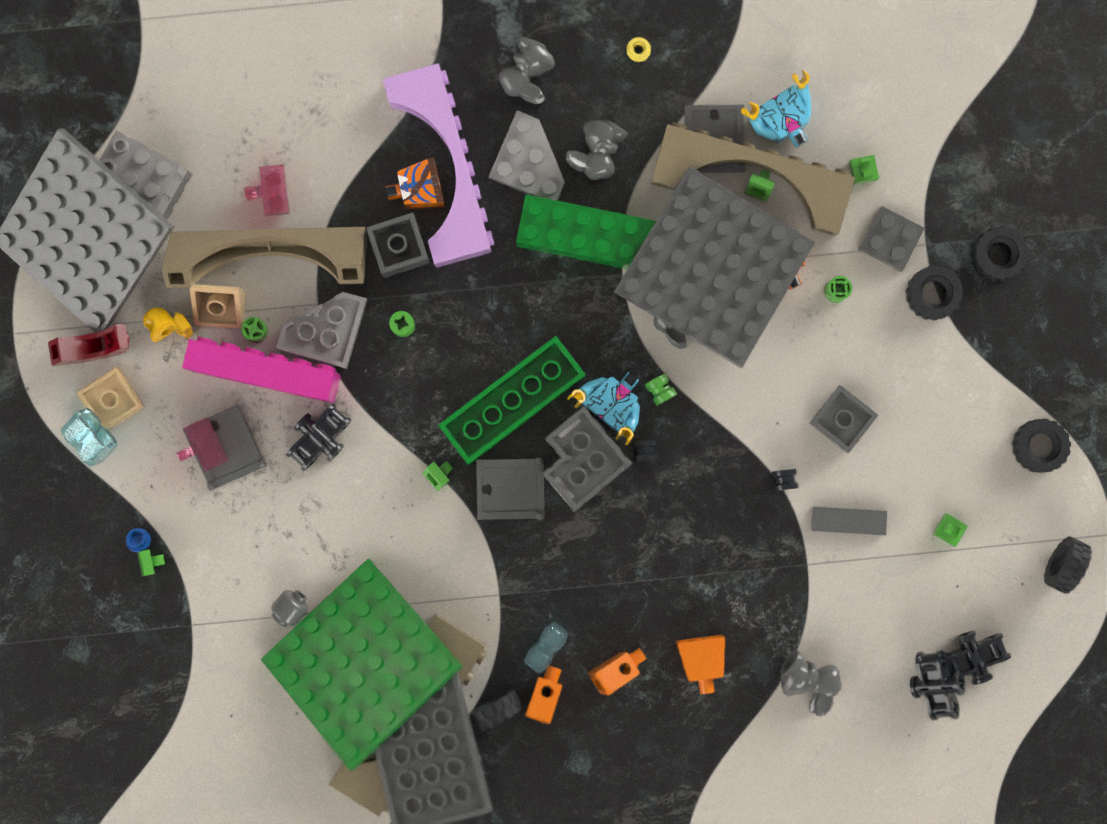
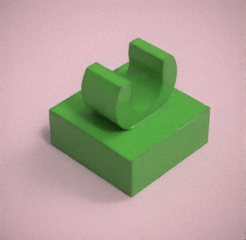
M875 155L855 158L849 161L851 174L855 177L854 185L879 179Z
M761 169L759 176L752 174L744 193L767 202L775 184L774 181L769 180L771 172Z
M447 461L440 467L433 462L426 467L422 474L438 492L450 481L446 475L453 468Z
M944 513L933 535L956 547L968 526L949 514Z
M150 550L138 552L142 577L154 574V566L165 564L163 555L151 557Z

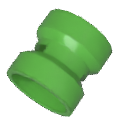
M845 276L834 277L825 285V297L833 303L842 302L852 293V283Z
M666 373L645 384L647 391L652 392L654 396L653 401L656 406L677 395L675 389L668 384L669 378Z

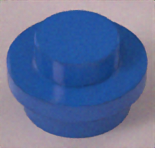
M141 528L131 530L126 536L127 547L136 553L146 550L151 542L150 534Z

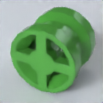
M398 311L390 318V329L397 336L407 337L413 333L415 322L409 313Z
M249 317L242 323L241 332L248 341L260 343L266 339L268 328L258 317Z

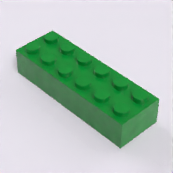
M526 195L516 245L525 249L628 269L656 221Z
M555 336L438 426L466 463L470 465L585 378L586 374L557 336Z

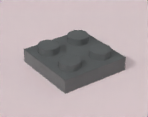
M881 206L858 250L902 272L925 228Z
M839 385L809 424L848 454L875 421L878 414Z

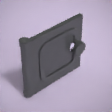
M685 105L686 130L693 132L696 129L705 130L710 133L709 136L719 138V136H726L733 139L732 143L742 145L744 142V115L741 113V109L744 108V105ZM723 163L703 168L697 172H745L746 167L743 163Z
M238 405L183 428L210 491L266 466V462L261 456Z
M544 458L476 460L477 520L545 519L544 475L542 474L544 472Z

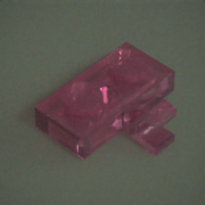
M284 165L259 167L261 186L245 187V198L247 200L263 198L265 216L290 214Z
M208 417L184 427L192 446L176 453L180 462L197 454L206 472L229 461Z

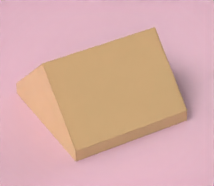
M196 284L189 288L194 326L241 329L244 322L246 292L239 287Z

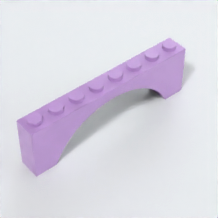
M438 63L384 78L383 82L391 108L411 113L428 123L443 139L454 161L456 189L452 207L443 225L428 240L435 267L491 253L490 246L495 244L491 230L487 232L485 230L484 222H488L485 209H479L477 202L478 199H481L478 184H472L471 176H475L472 162H466L464 154L469 153L465 138L461 140L459 138L458 131L462 130L459 116H453L451 108L456 106L452 93L447 94L445 85L449 84L446 70L441 71Z

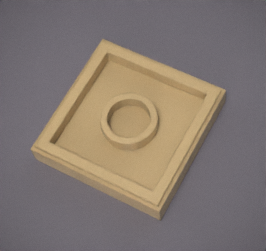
M118 366L76 392L103 434L145 408Z

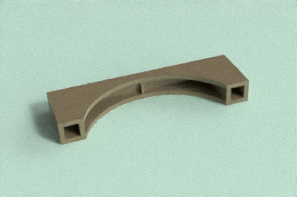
M680 123L667 124L650 184L674 190L688 167L699 171L703 168L723 163H743L757 166L775 174L795 191L807 211L812 230L833 236L840 233L855 177L849 176L850 172L843 169L831 171L826 169V165L812 162V165L803 163V159L797 156L790 155L789 158L779 156L780 152L772 149H766L765 152L757 150L756 145L743 142L742 145L732 143L733 139L726 136H719V138L709 136L710 133L705 130L696 129L695 132L686 130V126Z
M365 227L174 231L170 233L162 265V273L166 288H191L202 277L226 264L259 256H287L317 264L328 271L339 284L364 283L368 246Z
M437 613L429 627L463 665L458 672L461 684L467 686L474 675L471 672L474 664L480 665L488 653L484 650L487 644ZM377 759L364 760L354 771H350L342 763L329 785L378 817L382 811L388 813Z

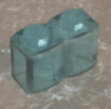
M89 408L77 411L61 429L65 440L76 448L81 460L90 467L102 463L118 446L114 436L103 427L98 416Z
M555 621L547 624L541 632L540 640L529 648L525 664L537 673L546 670L553 659V653L559 651L565 644L568 630Z

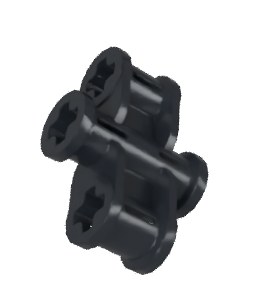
M335 403L331 404L316 422L307 413L294 426V430L300 431L303 436L288 450L286 456L288 458L292 457L302 466L301 470L306 471L322 453L327 456V460L330 462L344 448V445L342 443L338 444L335 438L346 429L352 419L350 417L346 418L337 410Z
M968 631L954 637L955 642L959 643L960 649L945 653L950 676L957 672L962 673L963 676L971 674L973 678L971 680L972 685L982 684L993 679V675L988 672L987 667L1011 658V654L1007 653L1002 641L1004 638L1002 633L988 636L977 642L975 631Z
M943 650L929 654L917 652L915 664L919 677L912 676L910 679L912 696L920 698L921 695H925L928 714L931 720L936 721L943 717L958 719L960 707L956 693L957 695H964L966 684L963 674L957 672L950 676L947 656Z

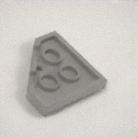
M517 111L489 178L528 195L558 201L565 181L540 120Z
M346 292L334 296L333 299L305 312L304 315L282 325L276 349L347 369L367 299Z

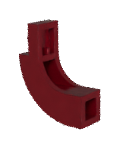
M116 324L92 334L57 337L49 341L51 365L84 363L127 353L130 338L125 324Z

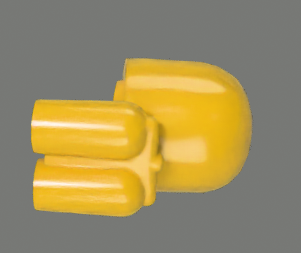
M154 307L144 314L143 324L149 330L150 338L153 342L164 339L174 331L180 336L183 335L185 339L193 335L191 325L181 313L176 312L174 318H172L164 308Z

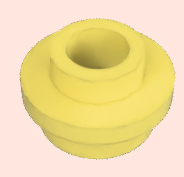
M634 38L627 45V55L635 62L645 61L650 55V44L644 38ZM640 47L643 49V52L637 54L634 49Z

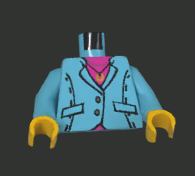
M802 70L803 77L801 80H798L797 74H792V80L798 84L797 87L792 85L761 106L749 102L751 105L750 112L746 108L741 109V113L749 117V122L757 135L770 141L775 140L777 143L789 137L796 148L808 141L801 130L809 123L811 116V95L807 84L810 76L806 71Z
M627 372L620 382L612 376L609 379L600 377L585 383L581 388L574 390L568 396V400L571 397L578 400V403L574 406L575 408L582 404L618 433L615 438L616 440L620 436H624L627 439L625 445L629 444L633 437V432L639 423L640 405L637 402L638 397L631 392L639 382L634 375Z

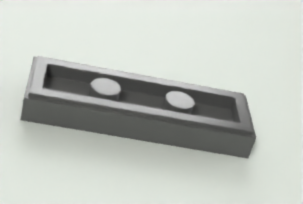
M813 507L812 531L886 535L887 511Z

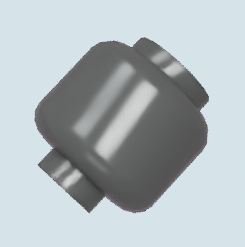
M290 590L283 591L272 604L273 619L283 627L297 625L308 612V605L305 602L307 600L306 596L298 590H295V592Z

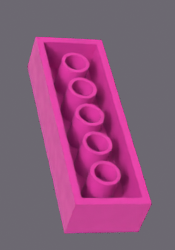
M197 336V341L188 340L183 369L335 403L341 375L336 373V369L332 368V366L318 363L316 368L312 367V363L306 360L294 358L293 362H290L288 358L275 353H269V357H267L260 350L246 347L245 351H241V347L226 342H221V346H218V342Z

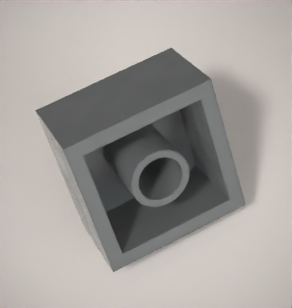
M413 212L366 227L380 272L384 278L430 263Z

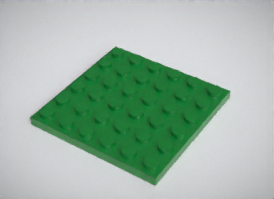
M369 558L260 659L350 771H354L463 667Z

